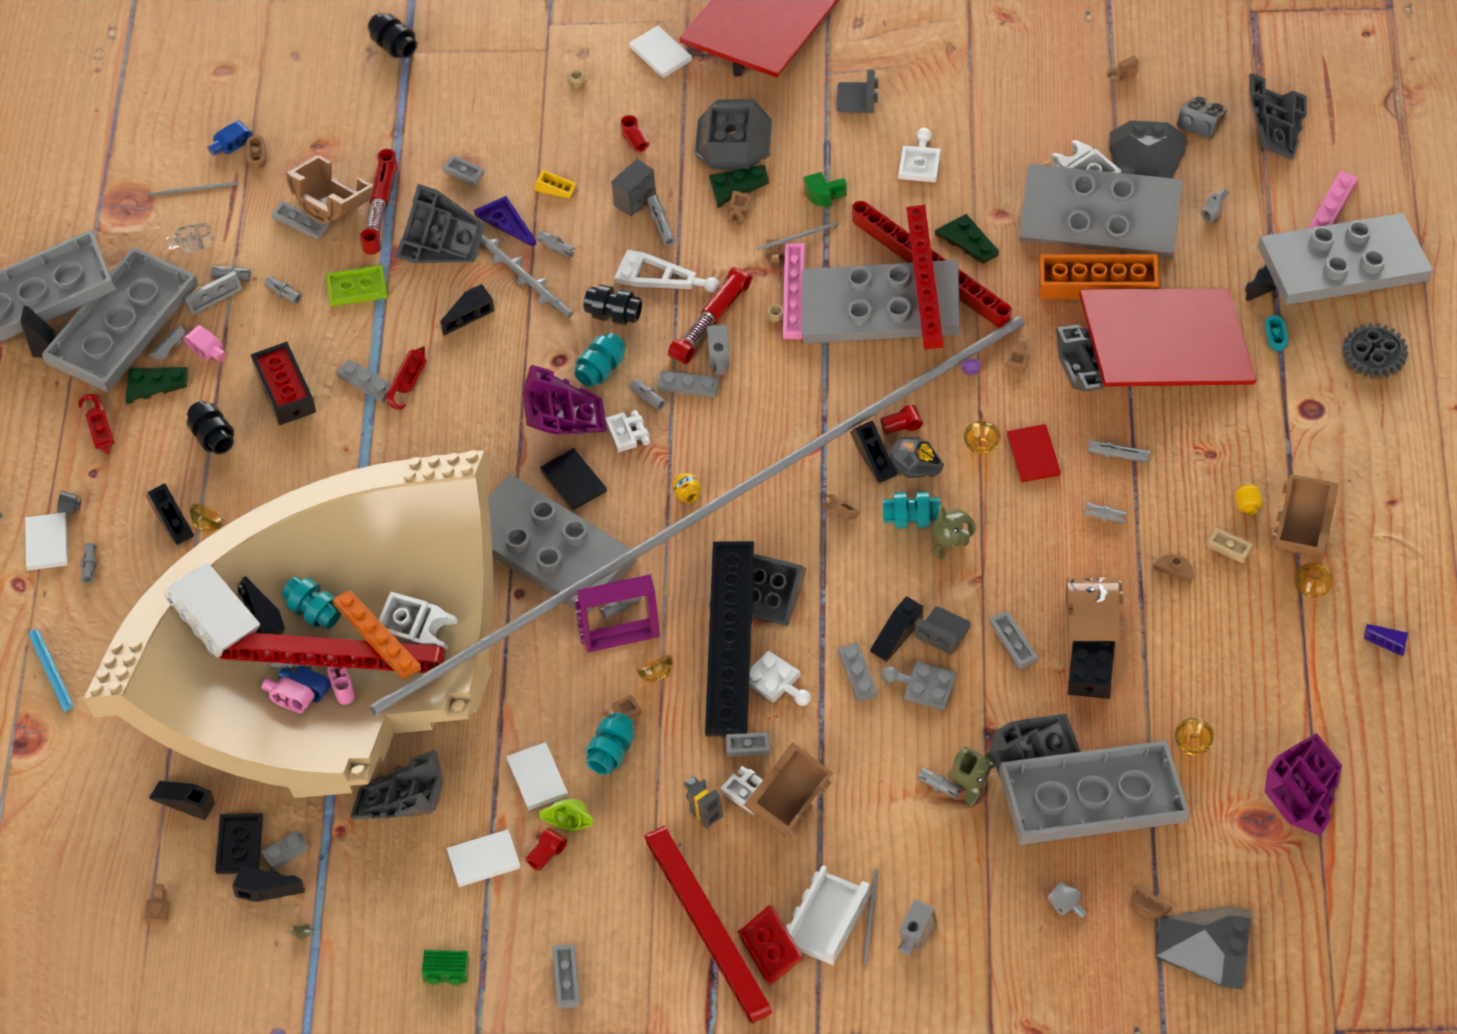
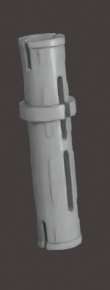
M652 195L647 198V203L651 209V217L656 222L663 244L671 246L675 243V238L667 222L666 211L661 206L659 197Z
M1090 440L1088 446L1089 453L1105 455L1107 458L1112 456L1148 463L1149 450L1115 445L1109 441L1104 443Z

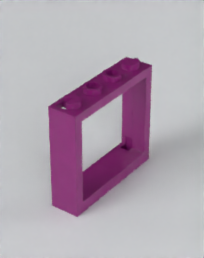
M651 574L577 590L578 599H574L577 610L581 644L586 645L587 653L660 637L656 594ZM645 596L647 619L590 631L587 608Z

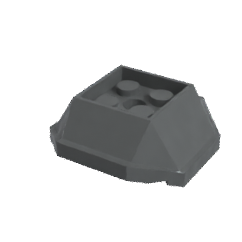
M716 99L698 119L695 155L711 170L750 169L762 159L764 160L770 156L772 119L754 99Z

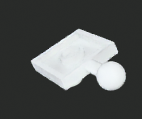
M921 128L918 130L917 139L919 147L903 146L898 179L936 182L941 149L926 148L927 142L932 137L929 129Z
M769 650L750 668V688L772 703L785 691L794 697L795 702L799 706H806L811 701V695L807 690H798L792 686L801 676L800 671Z

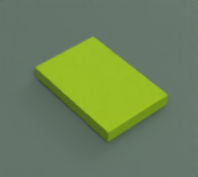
M383 264L326 273L330 307L388 298Z

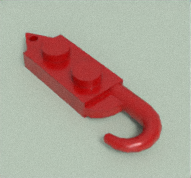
M425 346L408 351L393 378L386 397L388 404L395 410H401L406 406L405 402L401 405H397L394 402L395 393L398 391L405 394L411 391L427 363L425 359Z
M85 394L79 399L78 407L82 408V404L86 400L94 402L95 407L88 410L85 416L95 448L109 455L112 444H115L102 401L96 394Z

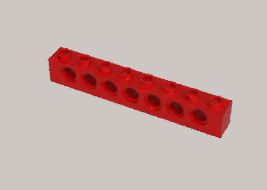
M926 206L906 207L924 350L944 348Z

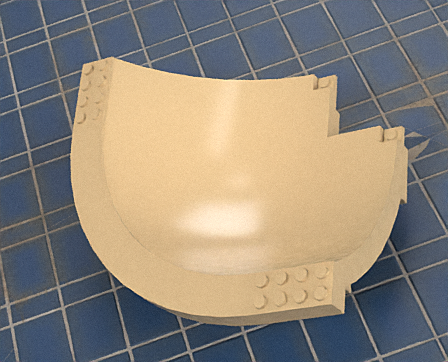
M472 450L464 453H451L439 456L432 455L422 458L415 457L341 473L316 481L267 502L206 538L158 578L124 619L84 697L93 717L118 715L137 730L176 752L236 776L271 785L289 787L294 798L352 793L355 785L369 784L376 764L384 761L394 733L433 730L436 722L469 719L472 712L478 711L492 672L488 662L489 648L397 702L378 716L371 712L369 707L371 704L384 696L390 695L425 673H415L403 680L395 671L346 668L355 692L353 702L346 705L338 703L331 685L319 702L312 701L303 713L298 714L273 703L269 697V692L262 690V685L266 678L276 682L279 681L278 675L282 668H270L269 662L216 658L214 654L207 650L205 643L195 636L189 624L180 618L178 611L168 604L165 593L169 585L208 562L243 604V598L238 594V584L243 577H247L279 609L285 626L282 635L367 641L343 615L329 630L322 626L314 629L303 620L304 613L296 615L286 607L287 599L282 596L285 585L293 577L298 576L301 580L311 578L320 585L319 593L328 591L334 597H338L351 590L378 620L390 592H394L437 605L444 612L454 615L458 619L457 624L444 625L436 633V638L448 646L445 650V662L491 634L493 553L486 484L492 468L485 450ZM312 666V671L322 674L329 679L327 666Z

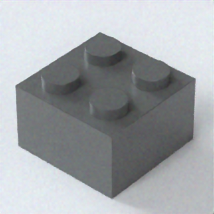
M638 159L611 181L614 206L630 217L642 209L647 203L648 197L656 195L654 169Z

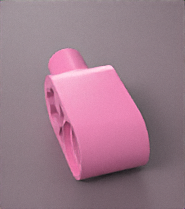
M200 325L183 338L191 350L207 361L213 357L217 361L222 362L227 356V353L222 350L223 345L220 340Z
M328 667L327 673L338 703L343 705L350 704L355 699V692L346 667Z
M266 678L262 685V690L269 692V697L273 703L298 714L303 713L315 698L314 692L309 687L289 678H281L278 682Z

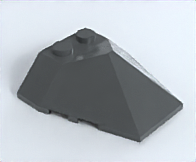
M1253 73L1249 74L1250 106L1263 148L1293 159L1299 141L1297 137L1303 128L1301 123L1307 114V96L1296 91H1291L1282 96L1266 89L1265 78Z
M1130 120L1110 132L1109 149L1113 154L1114 163L1121 170V173L1173 178V174L1185 154L1186 136L1168 122Z
M418 184L396 257L412 263L475 262L486 225L438 190Z
M1080 325L1057 327L1058 358L1072 388L1081 391L1105 388L1089 330L1081 328Z
M1067 714L1010 721L995 730L990 746V753L998 774L1001 762L1081 752Z
M433 750L412 758V763L404 768L400 766L394 768L395 773L386 778L380 776L369 782V784L360 787L350 816L352 820L418 817L435 811L444 782L436 751Z
M1223 907L1161 917L1156 958L1180 969L1185 968L1192 971L1200 978L1203 976L1212 980L1214 984L1220 987L1243 990L1251 909Z

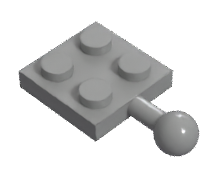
M916 661L911 676L898 673L896 668L888 666L882 671V678L887 683L899 681L908 684L904 700L945 711L957 673Z

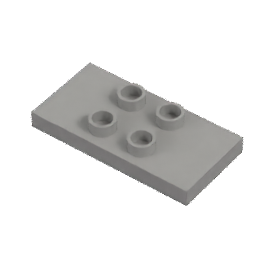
M1029 164L1019 241L1134 254H1157L1158 256L1173 258L1182 179Z
M1404 213L1260 236L1257 245L1285 305L1425 282L1430 280L1433 272Z
M92 230L0 270V342L21 332L24 333L20 322L23 306H28L46 322L57 316L67 315L71 310L117 290Z
M132 247L110 273L117 290L84 304L42 353L46 364L107 393L184 302L183 297L191 293L198 285L196 275L135 247Z
M958 260L933 261L942 335L960 334ZM913 263L802 269L803 342L821 343L922 337Z
M511 474L488 496L493 558L553 596L631 550L626 545ZM637 558L590 587L619 581L637 562ZM578 595L573 596L564 603L576 610L574 599H578ZM594 607L587 608V614H588Z
M1167 741L1001 762L999 774L1019 845L1185 823L1189 816V810Z

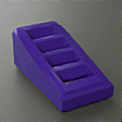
M1366 624L1365 640L1404 656L1408 637L1407 632Z

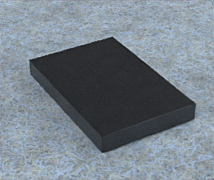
M574 448L540 467L541 472L572 510L607 492L606 486Z
M263 813L220 814L215 866L216 874H238L241 865H253L260 868Z

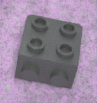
M867 70V82L838 83V112L874 113V103H878V91H875V89H878V77H875V70Z
M1195 97L1182 105L1176 126L1211 139L1214 136L1218 120L1227 114L1228 110L1223 108L1222 104H1212L1206 102L1205 98Z
M936 606L926 620L919 618L915 623V638L952 655L971 627V623L954 613Z

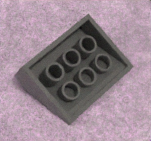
M754 554L752 617L788 626L803 586L807 568L803 565Z

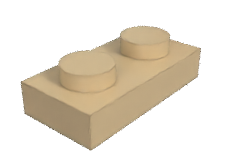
M1216 528L1207 542V547L1244 564L1253 549V544Z

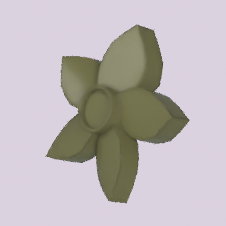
M310 924L299 927L294 925V931L287 932L288 935H297V938H300V940H304V936L314 934Z

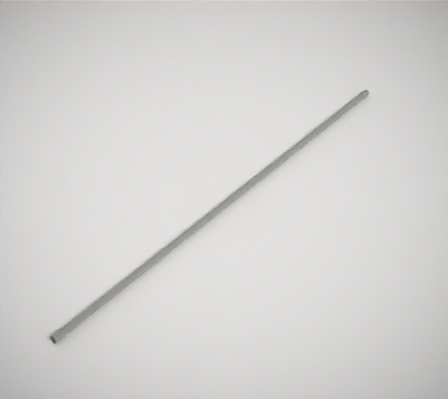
M1019 316L1015 317L1001 328L390 695L374 702L369 706L371 712L378 716L420 688L577 595V590L590 587L1006 335L1024 326L1022 318Z

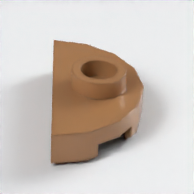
M1173 554L1164 555L1153 564V568L1192 582V565L1181 556Z
M1136 884L1134 885L1131 893V902L1139 914L1148 918H1160L1166 916L1172 910V906Z

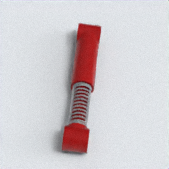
M388 148L379 151L377 154L378 164L373 183V192L369 202L371 205L366 229L360 234L362 249L364 253L374 255L381 249L380 231L383 215L389 203L394 174L398 169L396 153Z
M735 266L732 267L726 277V281L702 309L701 316H699L684 337L680 340L675 339L672 341L668 349V356L683 364H688L694 355V347L707 332V326L716 324L739 294L749 288L752 282V274Z

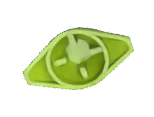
M563 799L554 802L552 806L539 812L540 819L566 831H576L593 826L594 824L593 817L586 811L585 803L578 799Z

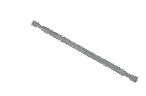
M221 183L157 191L154 193L149 192L147 193V195H164L187 191L227 187L230 185L235 186L238 185V183Z
M835 222L830 225L828 224L810 231H806L785 239H781L766 244L765 246H759L757 247L758 251H760L764 248H769L778 244H782L803 236H807L828 229L833 226H838L839 223Z
M874 869L873 872L874 879L872 881L863 964L868 962L867 956L869 953L875 902L877 869Z

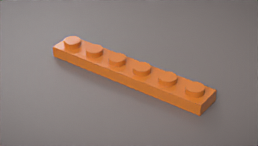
M351 590L333 599V605L403 680L421 670L418 661Z

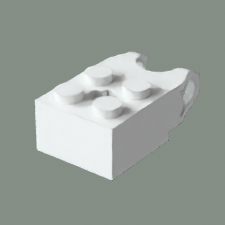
M1077 140L1071 142V150L1074 156L1067 157L1058 153L1051 155V162L1057 167L1121 173V170L1101 152Z
M390 592L379 618V621L400 643L436 645L444 650L448 646L436 638L438 629L444 625L458 623V619L454 615L444 612L437 605L394 592Z

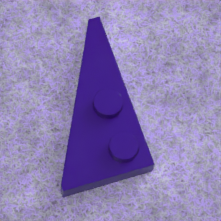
M507 196L474 210L475 217L532 247L536 245V239Z

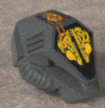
M903 437L895 442L890 451V460L903 476L908 478H921L926 475L935 477L941 473L944 463L928 441L920 439L921 437Z

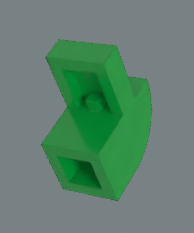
M822 172L803 176L805 193L808 199L817 206L829 207L831 206V200L847 196L845 178L826 183Z

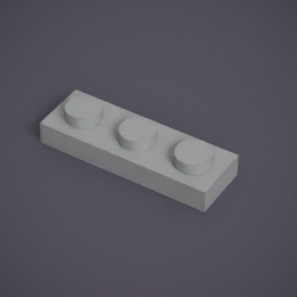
M284 201L271 213L272 219L317 240L329 228L328 223L317 222L302 210Z
M233 271L189 293L183 298L189 313L194 315L243 290L237 273Z
M350 359L336 372L337 377L383 403L387 399L386 395L391 383Z
M661 370L657 387L658 391L716 398L719 377Z
M1008 611L989 619V624L1019 670L1038 662V656Z
M858 642L838 648L839 656L857 703L878 697Z
M574 944L552 946L558 1009L581 1007Z

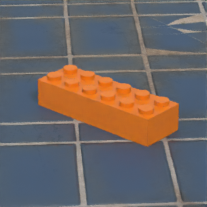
M1040 254V299L1080 300V290L1159 288L1157 254Z

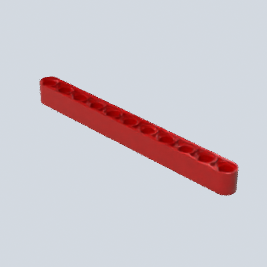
M856 201L852 205L853 223L906 262L913 263L909 232L867 202ZM931 249L933 261H946L945 258ZM959 269V300L998 328L1009 322L1012 314L1011 306Z
M250 633L225 649L219 657L225 660L394 671L380 654L364 640ZM401 643L420 664L421 670L417 673H426L444 662L446 652L440 646Z
M662 826L645 834L644 837L650 851L750 1023L753 1024L771 1015L772 1010L766 997L667 828Z

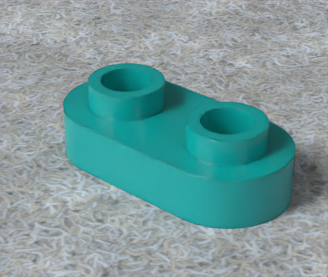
M1269 316L1265 320L1264 326L1268 346L1274 351H1282L1288 345L1285 322L1280 316Z

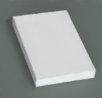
M659 25L629 42V47L662 78L692 61V56Z
M66 513L25 517L27 570L67 566Z
M546 742L506 756L528 811L568 797V792Z
M508 829L446 848L458 887L521 869Z

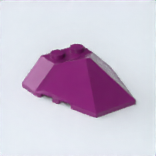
M535 365L530 366L522 393L527 426L556 435L606 432L607 427L602 398L582 387L578 389L570 385V381L566 378L564 380L559 379L549 369Z
M1315 733L1274 758L1267 769L1264 792L1290 825L1316 835H1321L1331 818L1329 809L1330 805L1334 804L1333 791L1338 786L1342 765L1320 736Z

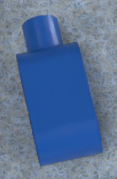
M240 120L234 121L214 135V143L208 146V150L213 156L221 151L225 154H230L244 146L247 139L253 136V133Z
M297 667L294 672L282 668L278 675L279 680L281 678H289L309 687L315 695L313 702H319L331 687V682L326 676L304 667Z

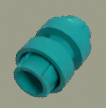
M614 333L597 336L589 345V350H585L576 359L577 366L574 371L576 378L588 387L602 384L611 375V370L616 369L624 360L623 353L626 346L623 340Z
M929 491L916 492V498H906V492H894V499H883V523H895V529H907V523L917 522V528H930V522H934L938 517L940 497L929 498Z
M298 576L293 577L282 591V596L287 599L286 607L296 615L304 613L303 620L314 629L320 626L326 630L331 629L342 615L333 605V599L336 597L328 591L319 593L320 585L311 578L301 580Z
M615 712L610 714L608 718H603L595 731L596 736L591 738L585 749L587 755L586 764L592 771L601 775H607L612 770L620 767L625 757L624 751L630 748L635 739L633 732L634 722L628 716Z

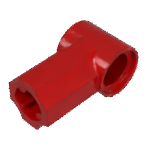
M633 115L624 116L621 119L622 136L629 141L635 152L641 153L650 146V143L639 127L637 118Z
M907 405L898 413L880 418L884 434L904 429L915 431L923 425L915 405Z
M546 828L541 834L538 844L525 858L526 862L534 870L541 871L554 855H559L564 850L567 838L551 828Z

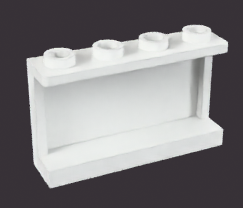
M208 562L169 585L165 593L168 604L178 611L180 618L189 624L195 636L205 643L207 650L214 654L216 658L220 657L225 649L248 634L256 633L260 626L256 618Z
M822 866L819 872L816 871L812 878L813 884L810 889L805 890L802 897L803 902L800 907H796L793 913L794 919L791 924H787L786 929L800 952L834 965L871 895L870 884L862 881L860 886L827 873V867Z

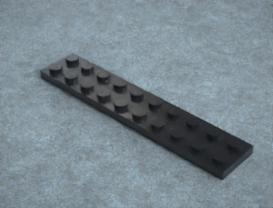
M713 541L705 721L706 737H726V734L748 733L754 541Z

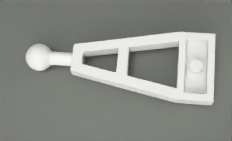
M627 249L615 276V283L633 287L692 289L693 285L705 287L708 292L713 293L720 286L718 279L714 277L707 278L706 280L697 278L696 273L647 253ZM644 262L665 270L662 279L637 277ZM674 273L676 275L686 278L687 280H676L670 278Z

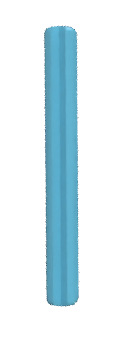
M34 629L28 633L29 638L63 711L73 709L72 701L39 630Z

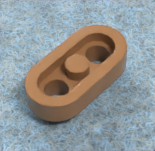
M259 135L251 136L246 141L248 165L252 168H261L266 164V145L264 138Z

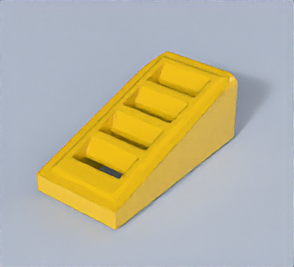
M542 169L534 190L570 199L577 183Z

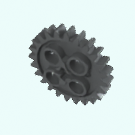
M1369 323V327L1366 328L1362 324L1360 330L1355 327L1354 332H1349L1348 337H1345L1342 356L1345 357V363H1350L1349 369L1356 368V374L1363 372L1362 377L1370 374V379H1373L1374 375L1381 379V376L1384 374L1389 378L1390 373L1396 375V371H1401L1402 365H1405L1408 345H1405V339H1400L1401 333L1394 334V328L1390 331L1387 330L1388 325L1380 328L1379 323H1377L1376 327Z

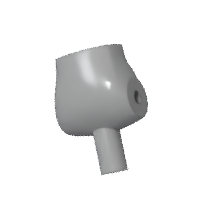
M1222 189L1219 194L1213 193L1209 196L1206 206L1201 211L1202 218L1206 222L1213 223L1221 216L1223 211L1222 201L1228 195L1226 189Z
M1062 882L1047 897L1054 909L1061 915H1065L1072 910L1082 919L1087 914V911L1078 905L1081 898L1079 890Z

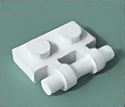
M637 410L632 411L629 418H626L624 412L605 418L618 453L637 447L636 440L642 441L643 445L650 443L649 432L644 428V420ZM634 426L637 430L632 432L631 427Z
M742 766L738 771V774L742 777L739 778L733 774L720 788V793L752 815H755L744 806L756 789L748 783L752 782L758 787L763 780L752 769L748 770Z

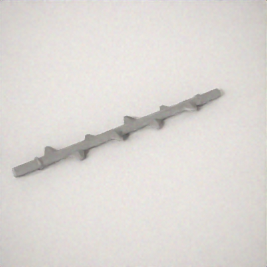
M484 235L482 236L481 244L494 254L492 262L494 264L503 262L518 275L516 281L518 286L528 283L541 294L539 298L540 304L550 302L554 308H557L567 318L573 315V312L560 299H557L544 288L545 278L535 280L520 267L522 263L521 257L510 259L497 247L500 242L498 238L488 240Z

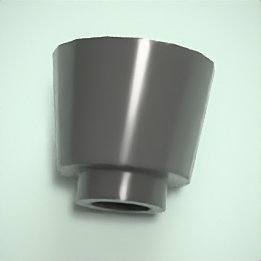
M65 491L60 492L57 506L58 513H75L76 510H80L81 499H78L77 495Z

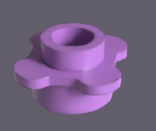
M968 359L962 363L961 370L966 375L977 374L980 372L981 361Z

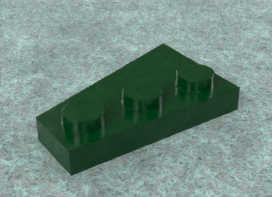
M765 165L709 175L717 208L723 206L724 202L731 199L733 190L750 193L769 184Z
M967 214L935 230L937 237L945 238L949 244L960 247L964 250V253L982 264L999 256V250Z
M188 368L129 369L125 398L126 404L134 403L133 400L142 397L144 399L151 398V395L162 392L165 394L186 388Z

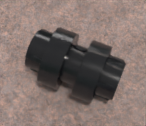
M377 13L370 19L368 30L372 41L383 47L394 58H408L413 55L417 49V41L413 30L402 24L399 19L390 13Z
M600 284L597 288H588L584 297L583 308L585 312L591 313L594 319L606 321L611 316L613 323L625 326L628 322L635 323L639 320L642 311V300L640 297H635L633 291L620 289L615 294L613 287Z
M198 401L191 405L187 411V426L193 435L197 437L203 449L215 454H224L229 451L234 444V429L227 419L224 418L219 408L215 404L205 401Z

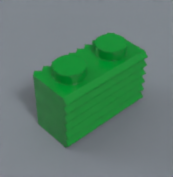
M424 950L421 970L423 981L432 985L439 984L440 982H447L452 985L467 983L470 961L468 951Z

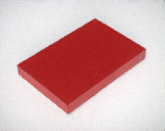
M1046 424L1007 431L1008 441L1021 483L1060 476L1061 471Z
M768 905L737 932L765 980L770 985H773L804 958L779 915L771 905Z

